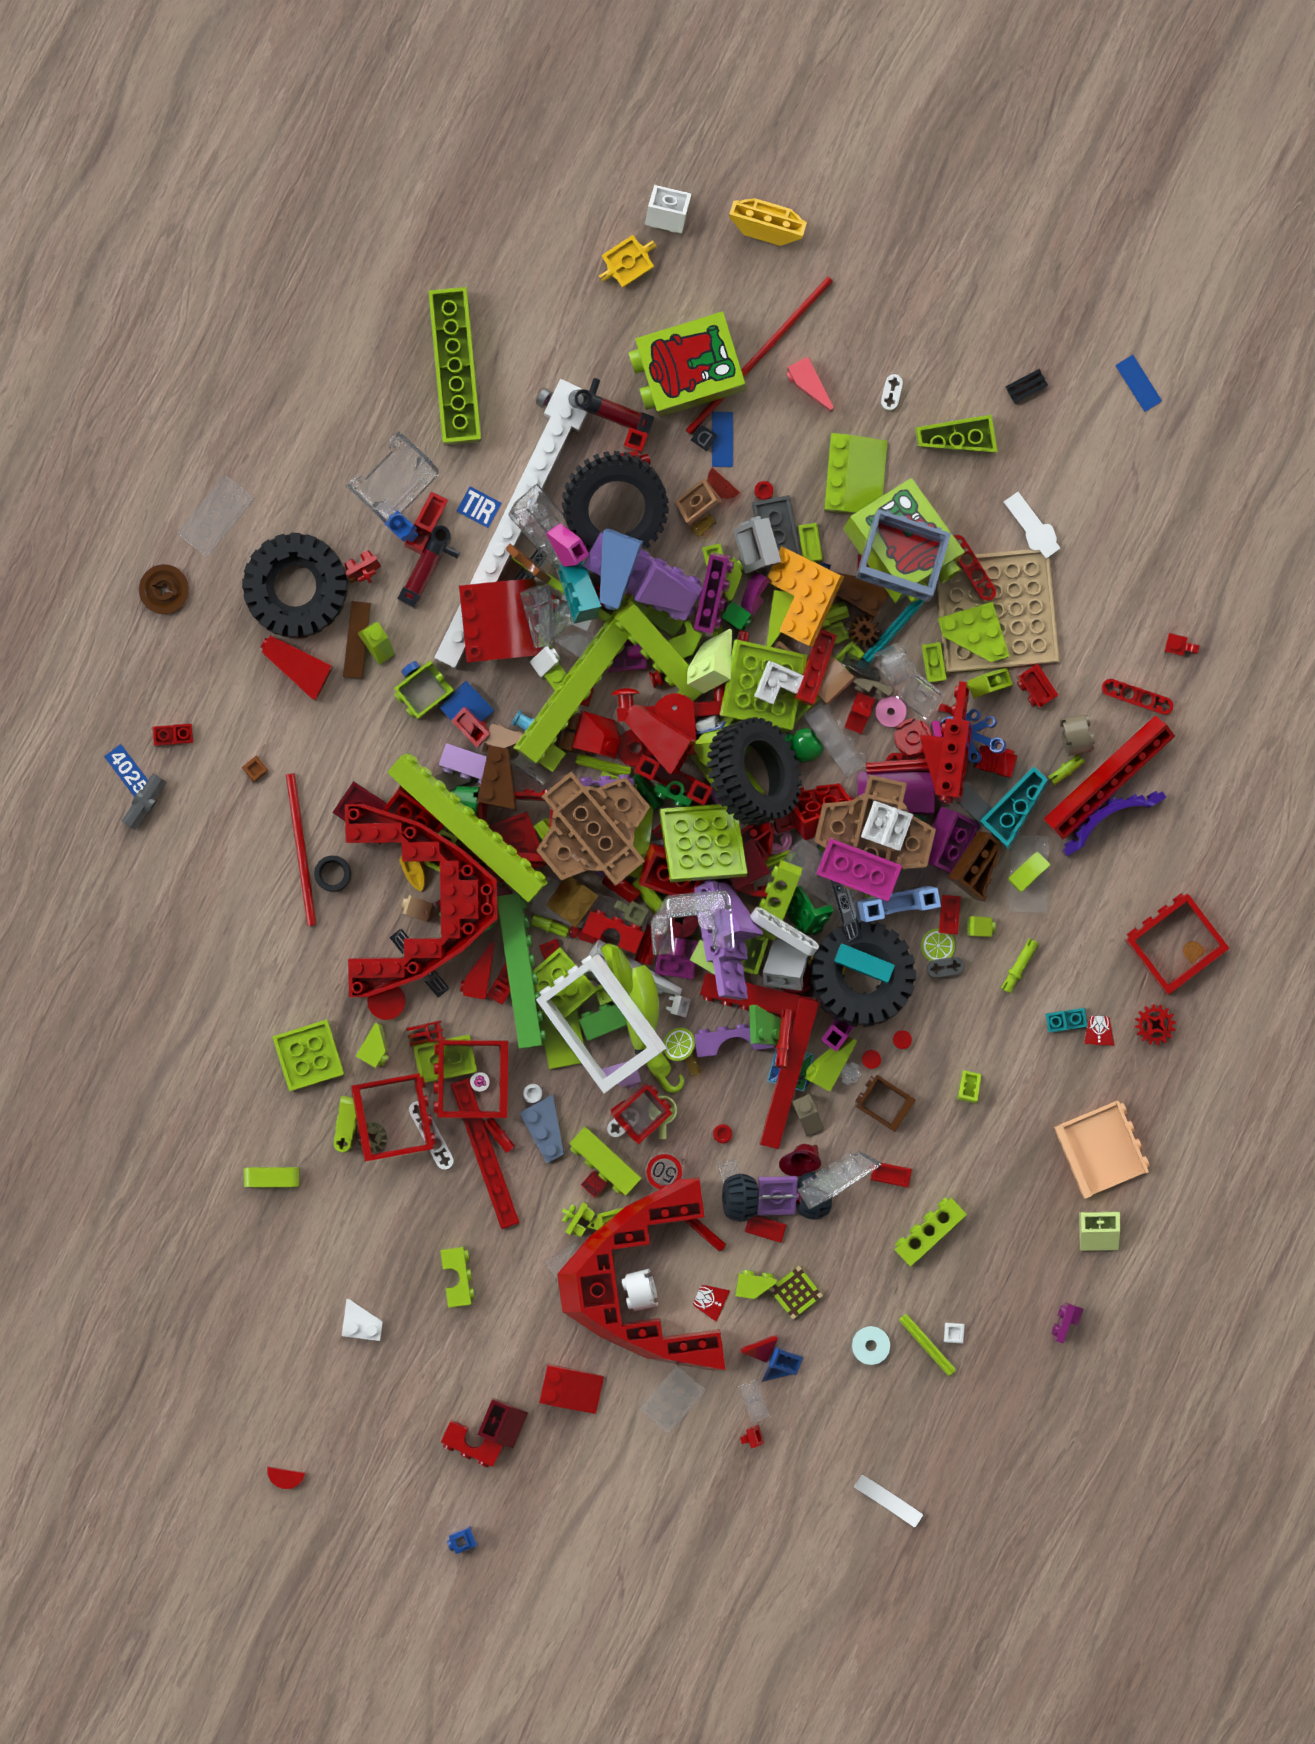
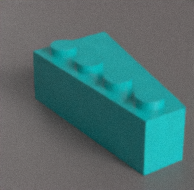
M1033 766L980 820L981 825L999 840L1008 851L1048 786V779Z

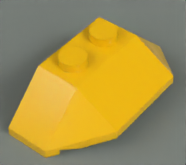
M756 198L733 201L729 213V218L743 235L778 246L802 239L807 222L802 220L792 209Z

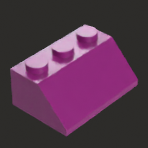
M941 807L933 825V828L936 830L928 864L950 874L977 834L980 824L958 812Z

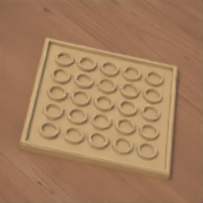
M1030 549L975 555L996 589V595L991 601H983L978 596L958 562L957 565L961 569L959 573L944 583H941L938 578L936 586L939 617L993 602L1009 653L1008 658L990 663L956 643L943 638L941 633L945 673L1060 662L1050 557L1045 558L1040 550ZM970 555L962 557V563L965 565H970L973 562ZM980 571L972 573L974 581L982 580L983 575ZM986 580L982 584L977 585L978 589L981 586L983 587V596L991 597V588L986 589L984 585L988 583Z

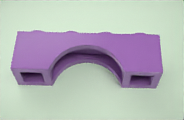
M747 1024L736 1025V1029L729 1030L728 1026L717 1027L716 1032L702 1029L698 1030V1034H694L697 1057L717 1055L719 1046L731 1037L743 1038L751 1044L750 1027ZM751 1044L754 1050L774 1048V1045Z

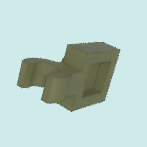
M617 900L614 908L625 913L623 919L640 927L649 909L633 901L628 906Z

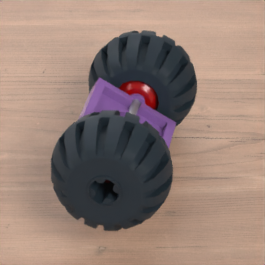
M815 1171L805 1173L798 1179L796 1176L758 1177V1186L753 1177L741 1173L726 1178L723 1183V1209L729 1219L743 1222L752 1219L756 1214H795L797 1205V1210L801 1216L817 1220L827 1216L831 1211L832 1186L830 1179L826 1175Z

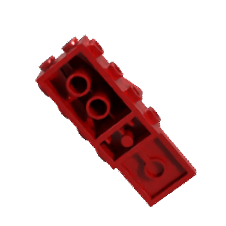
M959 681V686H955L954 697H956V705L952 706L951 711L953 719L946 718V723H942L941 734H943V737L920 735L935 795L942 803L953 804V801L962 802L972 732L971 723L965 721L970 686L967 682Z

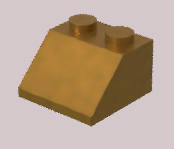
M569 877L561 882L545 906L574 927H577L599 896L574 878Z

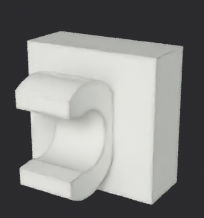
M675 995V997L670 996L669 999L673 1000L672 1007H666V1009L671 1011V1014L686 1018L691 999Z

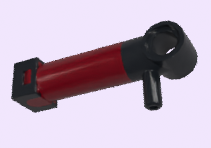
M593 378L589 391L577 389L570 393L568 400L573 408L584 410L626 428H633L649 435L654 416L635 411L596 395L600 379ZM580 394L583 396V402L581 404L578 402V396Z
M437 526L432 530L423 552L397 598L398 601L416 609L442 554L446 553L456 559L460 555L459 551L447 546L451 540V533L445 526ZM440 531L445 532L447 535L443 541L436 539V534Z

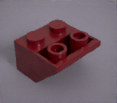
M493 1397L477 1435L495 1443L514 1448L528 1412Z

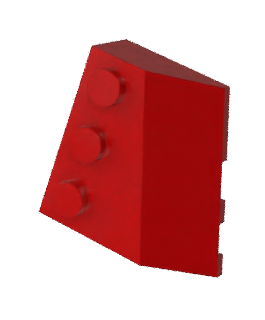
M840 783L820 785L811 790H804V787L799 788L801 795L796 796L799 798V801L794 804L796 807L792 810L797 831L805 841L814 838L822 804L852 801Z

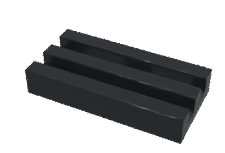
M1040 369L1005 386L1015 404L1046 388L1048 384ZM1038 375L1039 378L1021 386L1020 388L1014 391L1011 390V388ZM1041 381L1042 385L1015 398V394Z

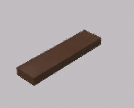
M351 601L343 677L363 678L366 645L358 633L369 625L371 603Z

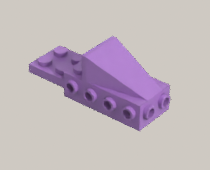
M600 532L589 552V556H587L583 563V567L600 576L603 532ZM641 549L625 594L630 592L634 594L636 601L652 604L654 609L670 613L669 616L677 621L680 619L685 621L687 617H691L695 609L693 607L695 601L700 600L703 586L699 578L693 575L688 576L680 568L671 567L663 559L658 557L655 559L650 556L649 552Z
M707 880L703 885L694 887L706 962H711L714 965L719 997L744 1000L748 998L744 967L742 965V961L748 959L745 940L763 935V932L759 925L750 918L751 914L737 896L733 885L727 884V882Z

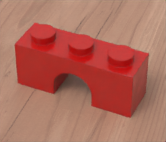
M595 909V912L590 911L582 933L600 940L605 930L615 929L621 937L618 947L636 954L644 934L641 931L642 927L632 923L630 926L623 924L624 920L615 916L612 919L605 917V912Z
M451 1420L441 1440V1443L444 1444L443 1447L450 1451L456 1449L461 1452V1456L469 1460L473 1457L479 1460L478 1464L486 1468L489 1465L493 1467L503 1445L485 1438L481 1445L477 1447L470 1446L465 1440L468 1427Z

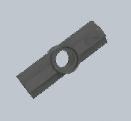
M153 773L143 789L134 797L131 803L132 806L122 819V822L136 830L145 815L149 814L157 802V797L167 782Z

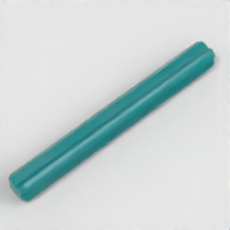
M918 599L910 603L878 641L867 651L863 659L869 664L872 663L926 601Z

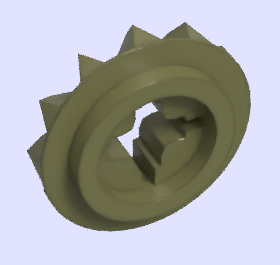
M366 1123L368 1133L374 1134L378 1131L375 1137L378 1144L373 1141L370 1142L371 1153L379 1152L387 1143V1132L378 1123ZM358 1131V1132H357V1143H358L359 1147L361 1148V1142H360L359 1131Z

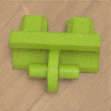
M583 1202L576 1214H573L576 1206L571 1204L568 1210L565 1208L561 1210L565 1213L562 1221L567 1223L570 1217L573 1218L565 1231L569 1235L572 1233L581 1237L586 1228L577 1222L581 1217L589 1222L594 1217L595 1212L587 1207V1203Z

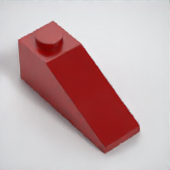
M491 942L467 974L465 981L461 980L460 992H463V996L486 1000L495 949L494 942Z

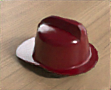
M809 1144L796 1146L793 1152L786 1154L779 1161V1168L783 1173L796 1177L815 1171L821 1166L818 1146H811Z

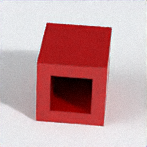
M629 428L623 445L624 449L638 451V454L642 455L648 433Z

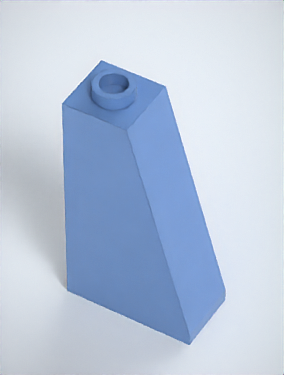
M608 528L604 530L602 540L600 602L604 604V607L615 610V608L618 609L622 605L643 541Z

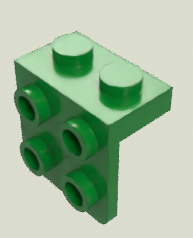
M801 886L795 888L786 911L793 921L795 928L807 936L821 933L834 912L831 905L815 909Z

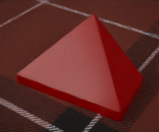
M773 1335L740 1349L743 1354L767 1363L778 1338L777 1335Z

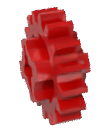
M1151 1004V1009L1144 1006L1145 1012L1138 1011L1140 1018L1134 1019L1138 1022V1025H1135L1134 1028H1139L1136 1035H1143L1141 1041L1148 1039L1149 1045L1153 1041H1155L1156 1045H1159V1040L1166 1043V1037L1172 1038L1170 1031H1176L1172 1027L1173 1024H1176V1021H1171L1174 1014L1168 1015L1169 1008L1162 1010L1161 1004H1159L1158 1008L1155 1007V1004ZM1150 1012H1160L1156 1017L1148 1015ZM1165 1018L1167 1019V1023H1168V1027H1167V1028L1164 1027V1019H1165ZM1143 1020L1146 1022L1147 1029L1145 1031L1143 1029ZM1150 1020H1152V1021H1157V1020H1158V1021H1159V1022H1158V1026H1159L1160 1029H1158V1028L1152 1029L1151 1027L1153 1026V1024L1151 1023ZM1154 1032L1162 1034V1036L1157 1038L1150 1037Z

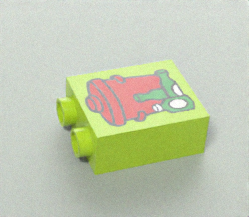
M723 311L635 338L638 349L628 352L634 373L637 374L645 371L649 383L648 386L639 388L645 409L649 410L656 407L659 417L747 390Z
M912 478L850 516L843 527V530L861 555L863 554L873 516L877 509L885 512L888 510L891 514L897 516H907L912 521L925 522L930 527L942 528V531L951 533ZM878 523L867 564L872 569L928 586L926 583L929 582L940 543ZM952 534L949 538L938 577L941 583L948 581L961 570L957 562L964 554V550ZM885 588L895 603L906 596L911 603L918 600V598Z

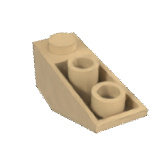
M409 895L408 899L404 898L401 909L404 910L403 914L428 922L434 904Z

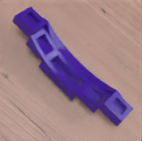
M1156 790L1147 795L1148 800H1145L1143 795L1137 796V794L1130 796L1126 800H1123L1122 797L1117 800L1115 796L1106 802V807L1102 809L1100 807L1097 808L1087 818L1089 820L1088 824L1086 822L1077 828L1078 832L1075 833L1078 841L1075 842L1072 839L1065 843L1064 846L1066 848L1062 852L1066 857L1082 848L1094 827L1111 813L1131 806H1147V808H1150L1166 798L1163 791L1158 793Z

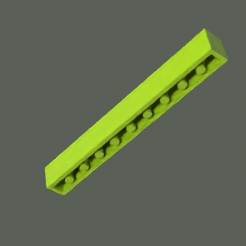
M624 596L621 607L613 611L513 747L530 762L537 763L544 758L546 749L555 743L557 734L568 725V719L571 715L573 716L577 713L580 703L588 698L593 685L599 683L604 670L610 668L613 664V658L624 649V643L627 641L629 633L626 630L622 632L615 624L617 620L613 616L631 601L647 617L646 613L649 609L636 601L633 596Z
M405 753L389 769L387 773L528 903L535 899L548 884L541 872L535 871L527 859L521 858L514 847L507 845L503 841L500 834L488 828L489 825L483 819L476 817L470 807L464 806L456 794L450 793L442 781L436 780L429 769L422 767L418 763L415 756Z

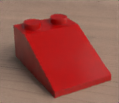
M548 1364L539 1403L596 1414L604 1376Z

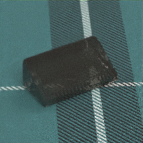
M849 652L845 654L841 663L844 667L866 679L880 682L881 677L878 668Z

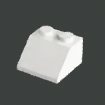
M654 185L645 225L669 230L674 233H682L691 193Z

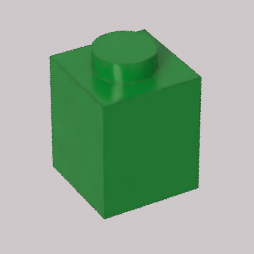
M733 601L721 617L722 620L738 631H741L742 628L746 630L752 621L749 619L751 614Z

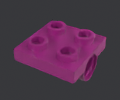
M627 639L624 643V649L613 658V664L608 668V673L647 669L646 659L640 652L642 648L638 644L634 645Z
M662 936L659 943L655 974L693 979L695 963L690 959L698 945V941Z
M1066 1302L1064 1306H1060L1057 1314L1060 1317L1058 1324H1054L1051 1331L1055 1341L1064 1343L1070 1323L1079 1326L1084 1309Z

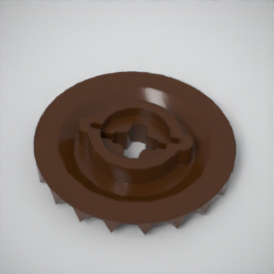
M167 564L153 566L144 573L140 580L139 595L141 601L149 610L155 613H173L179 610L188 598V581L185 575L174 566ZM166 584L167 588L174 593L165 592L162 595L161 591L153 586L163 587Z

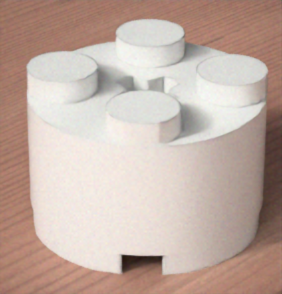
M650 1269L626 1274L625 1279H622L623 1288L628 1291L629 1298H626L628 1308L633 1309L635 1312L658 1306V1302L654 1303V1298L658 1297L653 1276L649 1277L647 1274L651 1272Z

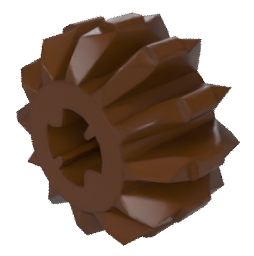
M863 615L862 621L859 617H856L857 624L854 622L850 623V626L855 629H849L848 633H855V635L850 637V640L852 641L857 638L856 646L862 641L863 648H866V641L871 646L874 645L872 639L878 641L879 637L874 633H881V630L874 629L879 623L875 622L872 625L873 617L866 621V615ZM863 627H866V630H869L870 633H867V636H863L859 629L862 630Z

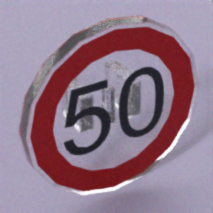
M660 1153L653 1156L645 1169L647 1181L656 1190H660L682 1179L684 1173L679 1159L669 1153Z

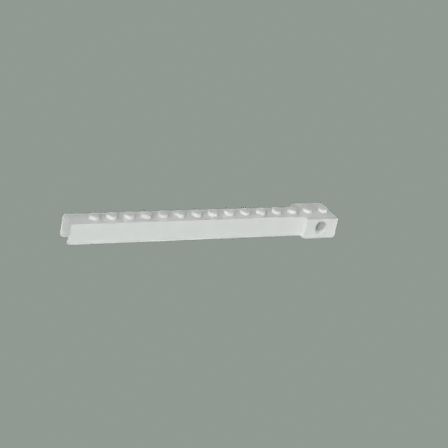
M560 379L544 412V416L549 418V421L470 584L499 581L511 557L506 547L509 543L516 546L571 430L579 432L589 413L573 408L569 404L568 398L570 393L581 388ZM581 394L578 396V402L580 404L583 402V396ZM461 603L434 657L435 660L442 661L454 669H457L466 650Z

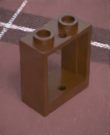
M871 1076L865 1084L868 1087L864 1094L860 1092L855 1100L858 1103L856 1107L896 1132L916 1099L880 1076ZM877 1082H880L906 1099L891 1123L863 1106Z

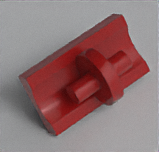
M366 550L360 555L363 560L361 563L356 565L354 559L344 563L345 573L351 583L357 580L361 583L366 579L369 584L372 583L370 577L375 575V570L381 567L376 556L372 555L369 550Z

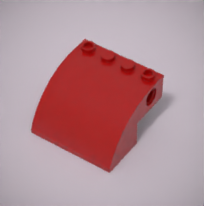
M535 579L459 585L468 663L532 657L543 650V647L539 645L541 628Z

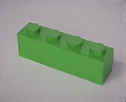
M610 1003L599 1007L600 1011L594 1014L592 1010L581 1014L582 1018L579 1019L587 1041L627 1025L625 1016L616 1004L610 1006Z

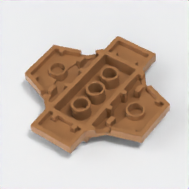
M570 772L541 796L553 810L552 826L536 851L560 881L587 870L603 871L614 886H616L645 862L633 847L634 832L650 806L626 777L595 788L583 786L576 776Z
M868 775L865 793L852 801L822 804L814 842L826 848L829 838L900 864L902 865L901 869L921 868L928 865L936 829L913 816L900 851L862 838L861 835L874 801L909 813L906 805L903 803L907 783ZM843 885V888L856 890L846 885Z

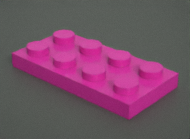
M829 838L816 874L888 902L902 865Z

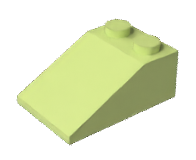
M731 629L702 643L688 667L687 685L705 693L731 679Z

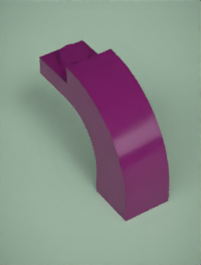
M834 1020L820 1041L837 1052L854 1026L847 1025L848 1022L845 1021L840 1023Z

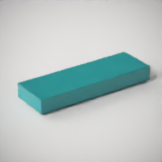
M842 943L834 959V962L886 984L889 982L895 966Z

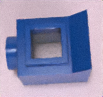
M471 1526L450 1534V1540H447L450 1551H455L456 1554L478 1545L477 1540L475 1541L472 1534Z

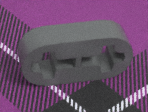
M958 957L934 959L927 965V971L933 977L956 975L961 973L964 968L963 961ZM954 960L960 963L956 971L953 968H947L946 965L953 964ZM934 963H937L938 966H944V969H939L937 974L931 970L934 967Z

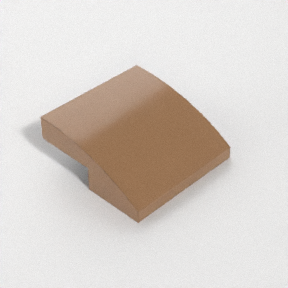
M830 655L817 694L827 705L855 679L832 655Z

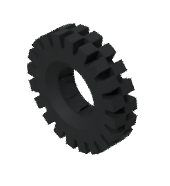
M860 921L861 939L848 942L844 926L837 927L823 939L814 954V958L811 960V975L809 978L810 985L814 987L813 995L816 1001L820 1000L822 1003L821 1008L826 1013L830 1012L834 1015L833 1019L840 1023L842 1021L848 1022L847 1025L857 1027L858 1025H863V1027H871L874 1024L888 1021L909 1001L908 999L915 987L913 985L916 980V970L913 968L915 960L913 954H909V946L905 940L901 941L898 938L899 934L893 929L889 931L885 929L886 925L878 922L871 924V921ZM842 943L894 964L889 982L887 984L881 982L880 985L876 986V991L868 994L867 992L860 994L853 991L852 987L849 988L844 981V966L834 962L840 944Z

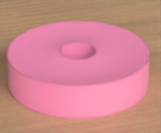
M885 697L877 704L875 715L878 722L883 726L896 727L905 719L906 707L897 697ZM892 708L894 715H888L887 710Z

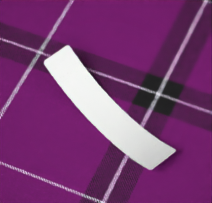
M861 1475L854 1488L875 1500L913 1527H916L923 1516L919 1511L864 1475Z

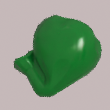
M811 728L800 729L794 736L787 734L784 739L785 741L790 740L792 745L789 748L791 751L795 750L797 755L794 756V759L799 760V763L817 760L824 750L822 743Z

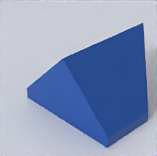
M775 1346L762 1382L788 1375H797L803 1357Z

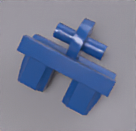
M398 510L390 515L388 521L385 522V525L403 542L408 540L411 543L418 536L415 532L417 528Z

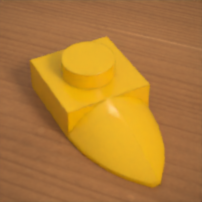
M401 856L399 861L405 877L415 889L422 891L425 883L422 861L402 862Z

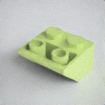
M1079 1212L1080 1251L1119 1250L1120 1212Z

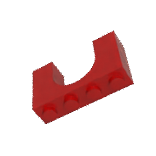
M644 753L641 754L634 768V772L666 786L672 781H680L685 789L683 794L705 805L712 791L711 785L682 771H679L678 774L668 773L657 759ZM678 784L671 786L672 789L681 792V787Z

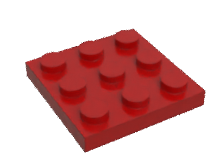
M527 811L489 825L488 828L500 834L503 841L507 845L514 847L517 853L538 854L536 850L540 844ZM486 864L488 872L497 879V884L505 882ZM531 864L534 870L547 866V864Z

